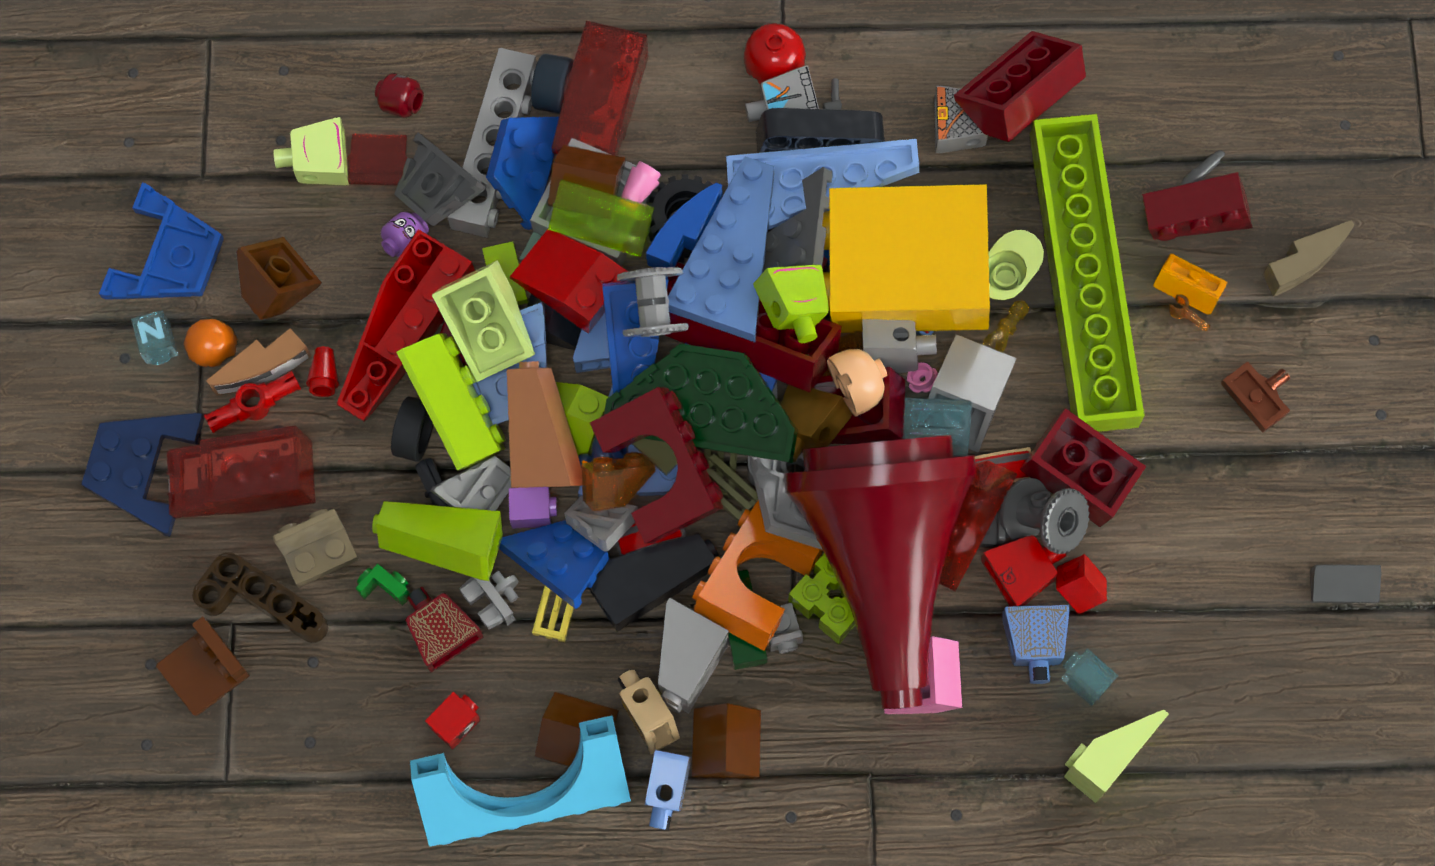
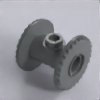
M1035 478L1020 479L1010 486V490H1007V494L1004 496V501L1001 504L1000 520L1003 530L1011 540L1016 541L1030 535L1037 536L1040 532L1045 547L1057 554L1069 553L1083 540V536L1088 528L1090 512L1088 511L1089 505H1087V500L1079 491L1072 488H1064L1050 496L1043 483Z

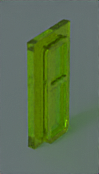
M561 179L556 199L553 203L548 230L641 257L649 234L654 207Z

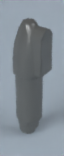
M1218 150L1211 154L1199 166L1192 169L1183 178L1180 185L1203 180L1207 174L1221 163L1220 159L1225 156V152Z

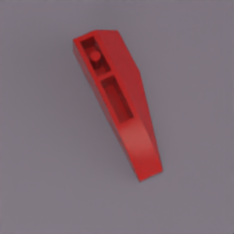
M418 229L382 281L338 398L337 406L363 422L370 417L406 373L396 352L433 336L444 321L432 294L441 287L474 272L475 269L472 261Z

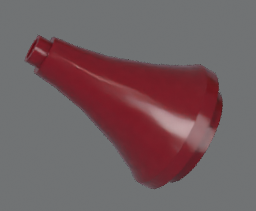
M951 435L803 449L805 471L784 473L785 493L798 507L820 543L852 611L865 654L872 691H880L882 709L923 705L921 687L929 686V647L934 601L951 533L966 493L977 475L975 455L953 457Z

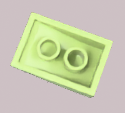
M498 260L441 287L432 294L476 382L535 355L513 289Z
M1163 709L1095 738L1088 747L1081 743L1065 763L1069 770L1064 777L1096 803L1169 713Z

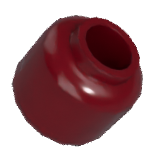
M391 73L377 83L375 97L377 98L379 108L383 112L407 118L420 110L424 99V92L421 90L417 80L397 73Z

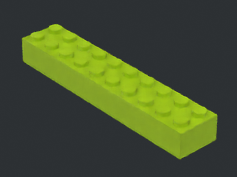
M1097 114L1034 120L1030 132V142L1070 411L1098 432L1139 428L1145 415Z

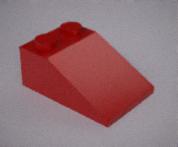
M548 228L510 275V279L589 334L605 313L602 284L624 282L617 281V275L628 271L603 253Z

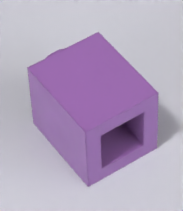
M549 487L509 488V520L512 529L546 526L551 524V517L557 516V498L551 497Z

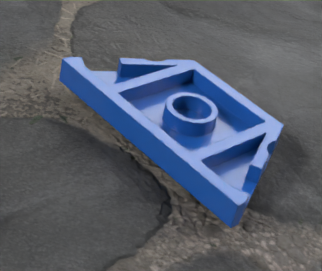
M562 117L506 118L501 120L486 178L493 188L500 192L502 200L508 208H515L523 219L520 224L526 230L532 229L530 219L545 192L564 119Z
M566 520L502 537L499 546L504 554L574 609L580 607L582 604V593L586 587L592 588L597 580V574L603 570L609 560L608 552L601 550L575 531L570 525L566 524Z

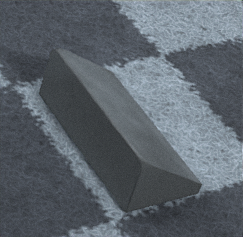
M1314 565L1310 570L1312 603H1379L1381 565Z

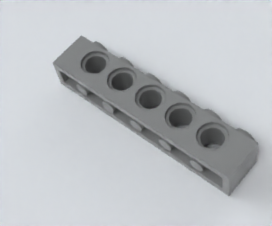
M504 48L498 49L463 164V168L486 187L483 192L477 195L485 196L486 200L476 204L471 199L450 214L447 218L452 230L487 238L490 227H496L499 210L496 207L498 200L502 199L500 192L494 189L487 180L486 175L480 172L484 168L489 167L494 146L489 145V143L497 138L501 120L506 119L500 118L498 115L501 112L508 111L512 114L507 118L524 117V114L529 115L532 107L530 93L537 64L536 56ZM510 84L520 85V87L515 90L506 89V87Z

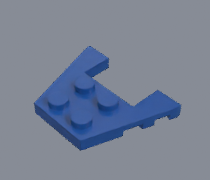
M142 182L132 208L135 213L162 220L141 276L109 268L99 295L103 299L203 296L224 240L222 234L191 213H187L175 205L172 200L156 192L150 185Z

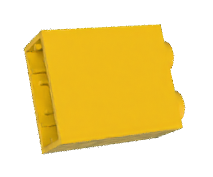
M987 184L829 188V211H825L823 214L822 226L826 228L824 250H830V272H823L831 322L842 326L841 333L863 332L862 319L913 320L916 324V331L989 329Z

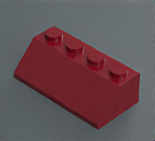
M1031 31L955 93L954 99L983 134L1010 142L1086 77L1082 45Z

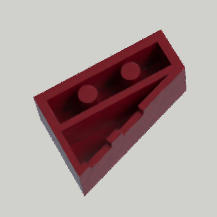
M1238 172L1142 194L1148 228L1154 240L1167 241L1182 236L1253 228L1246 192Z

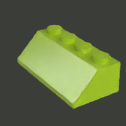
M438 333L396 352L457 470L470 468L505 450L502 443L506 441L505 436L499 425H493L487 413L491 412L489 404L482 394L478 396L472 385L476 382L467 365L463 367L458 357V354L461 353L452 336L448 337L446 333Z

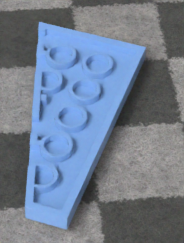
M917 139L726 156L728 186L744 157L774 166L768 230L781 225L806 209L802 180L822 167L831 170L833 175L832 183H827V197H829V188L883 187L919 173Z

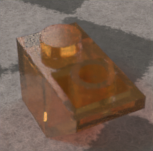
M638 452L627 453L624 455V458L596 457L592 460L593 462L582 463L583 501L592 511L625 507L653 475L655 464L645 455Z

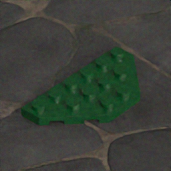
M679 344L669 351L670 354L658 363H653L636 376L633 382L621 391H616L606 400L604 415L657 387L668 388L669 391H673L680 401L681 408L679 412L683 421H687L694 431L695 438L693 442L695 447L793 463L798 429L748 356L744 353ZM648 436L643 438L648 440L665 442L657 436Z

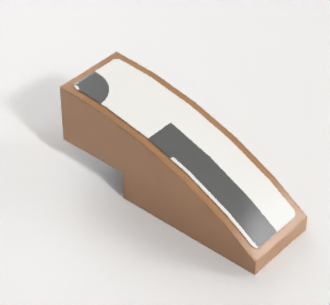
M290 328L266 348L258 340H255L207 379L206 382L216 395L236 393L244 384L253 383L258 385L262 382L268 383L294 370L312 356L307 346Z

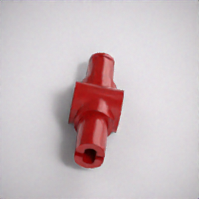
M292 371L268 384H265V382L258 385L253 383L244 384L237 390L235 397L229 399L230 403L208 414H204V417L213 434L239 420L240 422L247 419L253 421L261 420L268 414L269 409L276 405V401L297 390H301V387ZM250 398H260V401L254 407L245 406Z

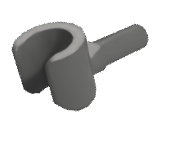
M833 78L831 80V101L823 103V109L841 110L839 79Z

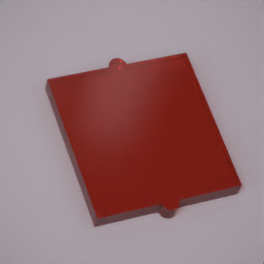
M352 134L351 152L347 156V160L350 163L348 183L397 186L403 176V169L407 160V135Z

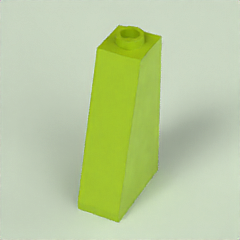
M384 501L380 513L374 515L372 524L373 533L378 536L379 548L484 581H489L503 537L501 511Z

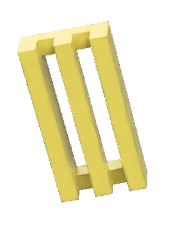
M544 586L532 634L565 642L574 608L567 603L560 631H555L563 601L556 594L548 628H542L552 591Z

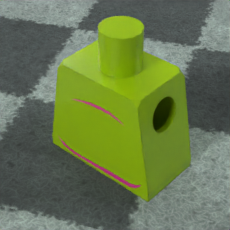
M805 265L767 268L753 285L773 327L777 330L795 329L799 343H808L817 338L815 326L829 311L822 266Z

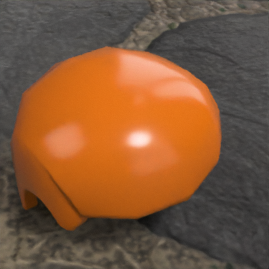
M202 319L188 329L184 348L188 358L199 366L217 367L221 366L226 358L235 355L237 337L233 328L217 319Z

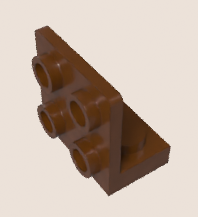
M203 616L192 624L198 633L156 665L194 716L200 715L250 676Z

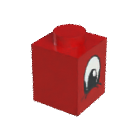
M452 692L425 722L453 750L481 721L476 713L479 707L467 695L464 694L460 698L456 693Z

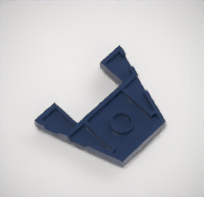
M201 413L100 423L82 480V486L112 505L131 514L144 524L158 530L161 534L170 537L178 508L174 505L146 500L163 440L166 438L197 445L205 417Z

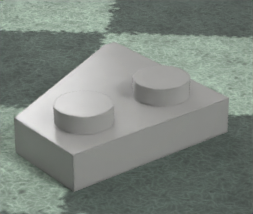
M491 456L435 485L430 491L450 507L496 511L508 494L509 488H511L510 467L496 456Z
M580 496L564 514L566 524L570 525L598 548L608 552L635 523L631 513L638 510V506Z

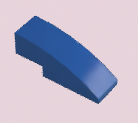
M714 183L683 204L668 219L646 252L648 266L652 268L675 267L684 248L691 251L694 250L723 197L721 184Z

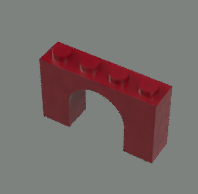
M657 387L590 422L603 453H616L645 437L657 436L672 448L676 456L678 465L677 477L670 491L663 497L631 513L644 543H656L724 508L721 503V499H723L721 489L715 481H711L707 473V469H709L708 461L701 451H697L694 445V431L687 421H683L679 412L681 404L678 397L673 391L662 387Z

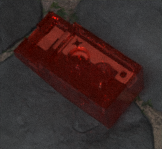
M586 21L569 76L552 144L553 154L558 155L562 146H568L571 138L606 153L618 156L622 139H625L649 57L646 34Z
M296 425L200 440V445L169 449L167 452L168 472L166 474L169 475V493H167L169 496V515L174 518L254 513L316 503L312 441Z

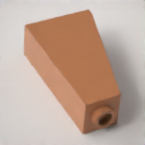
M539 361L519 362L518 369H507L511 488L585 485V477L552 369L539 368Z

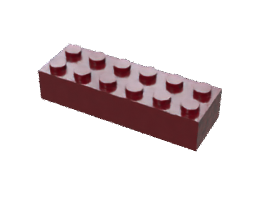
M677 262L675 267L682 268L683 270L685 265ZM679 275L668 277L667 296ZM759 299L755 342L670 312V324L687 323L689 327L686 331L675 332L665 336L693 346L744 353L758 372L810 393L828 369V358L838 353L842 326L822 319L815 326L817 338L808 343H799L795 329L777 330L773 327Z

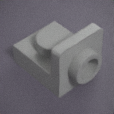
M792 603L780 606L785 611L777 631L768 644L770 652L778 650L780 654L788 653L798 649V644L803 643L802 630L799 629Z

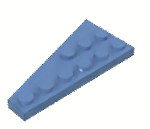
M748 157L743 158L686 262L683 274L679 275L668 295L670 313L755 342L760 298L753 283L764 270L769 211L774 182L773 165Z

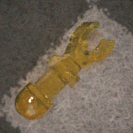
M1015 301L1008 309L1009 314L1007 317L1000 319L997 324L998 329L988 334L983 340L982 345L992 346L995 340L996 347L994 350L1003 353L1007 346L1008 336H1012L1016 332L1017 323L1028 314V304L1025 301Z

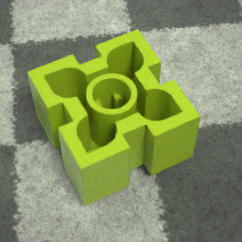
M824 553L814 565V574L816 576L812 579L805 574L789 593L788 603H792L793 607L808 619L813 613L820 618L819 628L837 644H840L856 624L852 611ZM830 590H840L843 598L838 596L833 599L829 598Z

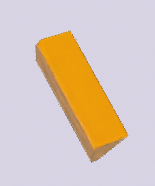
M1170 253L1154 282V287L1210 315L1228 282Z

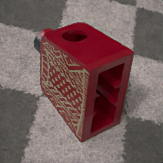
M420 587L408 595L407 600L415 612L407 616L405 620L430 673L484 638L479 627L445 593L432 600L424 587Z

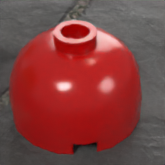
M777 23L763 25L753 31L746 42L744 51L746 72L757 79L759 84L805 65L806 52L803 40L794 29L787 25Z

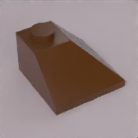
M284 237L242 246L237 250L241 297L260 320L285 313L317 289L322 283Z

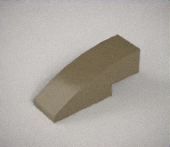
M1350 220L1293 241L1287 251L1288 257L1269 263L1263 276L1273 297L1293 289L1325 266L1354 227L1353 221Z

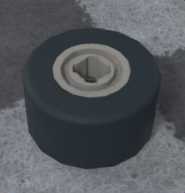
M542 54L535 67L531 86V103L534 109L558 114L566 112L572 98L576 70L572 58L552 54Z

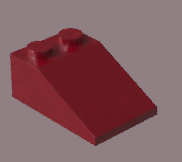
M885 367L887 376L883 378L885 390L882 399L869 411L856 417L852 414L830 444H860L905 439V379L891 367ZM832 376L821 377L814 386V389L845 397L841 389L836 388Z

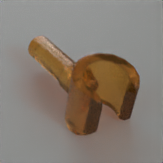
M1182 294L1176 295V302L1183 306L1181 309L1169 304V312L1173 318L1182 319L1185 317L1205 332L1210 328V324L1189 309V301L1186 296Z

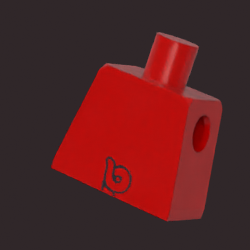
M1030 535L984 552L981 562L1008 606L1013 607L1025 606L1050 586L1058 575L1053 564L1062 560L1067 555L1066 553L1057 554L1049 551L1045 546L1042 547L1034 535Z

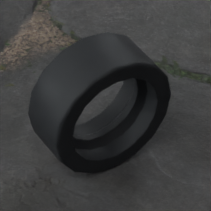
M407 396L399 408L391 438V452L393 456L419 462L427 449L433 429V422L421 399Z

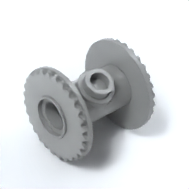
M645 268L617 275V281H635L640 328L623 330L625 337H651L688 330L689 326L687 323L670 324L669 299L666 287V277L682 275V268Z

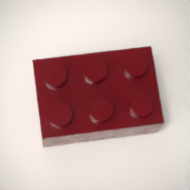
M1065 408L1053 419L1020 470L1030 478L1041 481L1046 489L1053 494L1064 488H1072L1084 495L1087 505H1089L1088 511L1090 514L1088 518L1094 524L1101 527L1114 517L1146 466Z

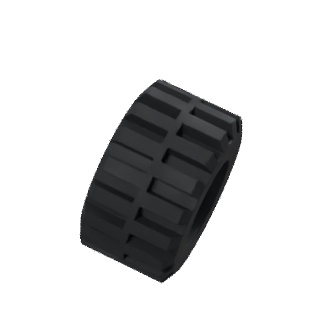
M681 174L682 179L676 180L675 176L668 178L667 185L661 182L657 186V192L652 191L650 194V203L646 205V223L650 241L654 240L657 233L674 211L713 184L710 181L703 184L702 177L696 175L694 180L689 179L688 174ZM684 248L678 262L684 263V258H689L692 251Z

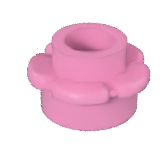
M918 363V370L910 371L907 374V381L910 383L909 388L915 393H920L921 391L924 393L930 392L938 372L927 363Z

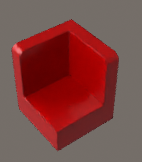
M1085 554L1057 567L1056 589L1077 613H1083L1107 601V580Z

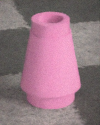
M639 161L636 167L632 166L618 202L635 212L660 184L658 179L661 174L651 166Z

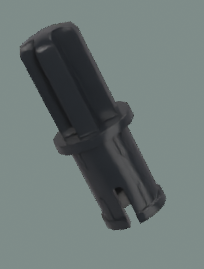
M433 459L421 460L415 468L426 489L425 497L430 498L434 506L450 507L430 491L432 487L443 482Z

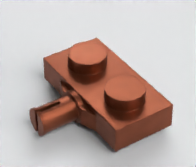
M1247 361L1221 382L1225 390L1262 433L1290 412V409L1279 398L1276 390L1286 381L1290 380L1289 374H1285L1286 371L1284 369H1280L1276 374L1267 379L1260 375Z

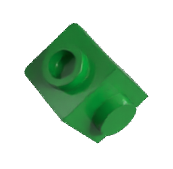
M377 564L373 569H366L357 580L358 586L356 590L363 599H366L379 586L402 606L408 601L407 597L410 593L406 586L409 583L395 570L390 574Z

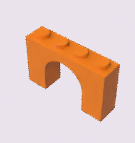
M758 500L752 510L745 509L738 522V526L741 528L737 534L730 533L723 546V550L726 551L722 558L715 557L708 570V574L711 575L707 582L700 581L692 598L696 600L694 612L727 629L729 633L765 651L780 625L785 609L750 591L740 580L737 567L749 559L768 558L804 576L805 574L809 576L815 563L821 557L823 550L766 532Z

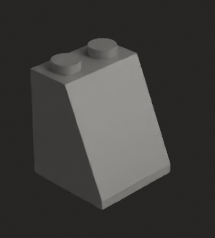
M956 334L934 381L918 429L936 436L951 435L953 443L979 452L1017 358Z
M671 598L668 599L665 609L658 688L659 694L668 709L676 713H680L683 710L689 714L729 645V631Z

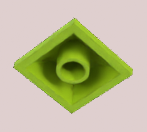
M556 382L577 454H591L592 440L595 434L590 422L604 415L608 396L580 384Z

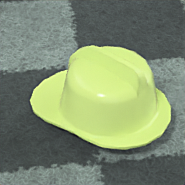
M1026 230L1008 232L988 252L990 298L994 300L1014 298L1038 272L1043 263L1044 250L1040 240L1034 234Z

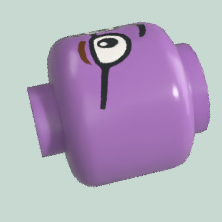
M398 213L381 229V237L383 239L381 245L384 251L392 257H400L418 229L426 234L429 232L426 222L416 213Z

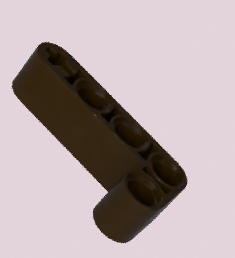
M231 552L220 554L193 589L192 597L194 602L209 616L222 614L235 596L238 595L307 642L316 643L321 641L328 632V623L316 607ZM238 565V570L233 576H223L227 566ZM255 583H265L264 590L260 594H250V589ZM211 591L218 592V597L213 603H203L207 593ZM281 601H292L291 607L287 612H276V608ZM302 614L309 622L313 623L315 621L317 626L315 628H306L299 619L300 615Z

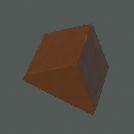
M563 145L553 162L548 206L611 219L626 158Z
M554 692L542 717L535 757L570 767L579 747V723L612 715L615 725L619 710Z
M729 703L695 708L693 716L692 777L759 779L761 710Z

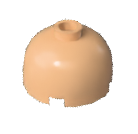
M848 349L828 358L827 365L837 389H841L845 396L843 399L855 417L869 411L879 403L885 390L883 378L887 376L886 369L879 358L873 360L867 352L860 349Z

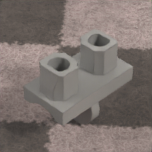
M497 571L492 575L493 580L497 584L495 587L490 581L471 577L459 588L461 594L470 605L484 595L491 604L477 613L488 630L502 622H505L508 626L516 620L512 610L502 598L505 595L510 603L519 598L513 590L519 582L514 575L504 578L501 572Z

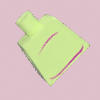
M340 117L293 129L290 132L291 147L274 149L276 168L293 166L295 177L299 183L349 185L345 130Z

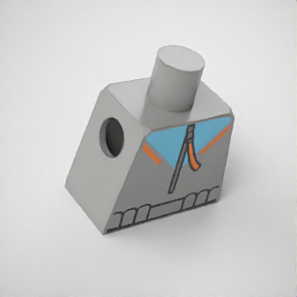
M808 65L762 82L760 85L761 100L745 104L748 122L760 120L761 114L771 108L819 109Z

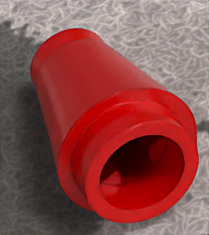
M317 347L314 352L306 381L309 392L314 396H332L335 394V389L339 386L334 350L330 347Z

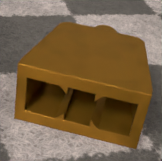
M788 384L781 406L798 429L793 462L797 461L803 449L828 447L850 419L852 414L842 396L814 388L809 393Z

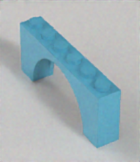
M613 716L580 722L579 747L570 767L550 786L526 796L496 797L472 789L454 774L446 761L444 753L410 760L411 780L429 847L439 844L447 845L457 840L482 837L488 833L506 829L514 830L528 824L549 822L559 817L572 814L580 815L590 810L615 807L621 803L630 802L631 799Z

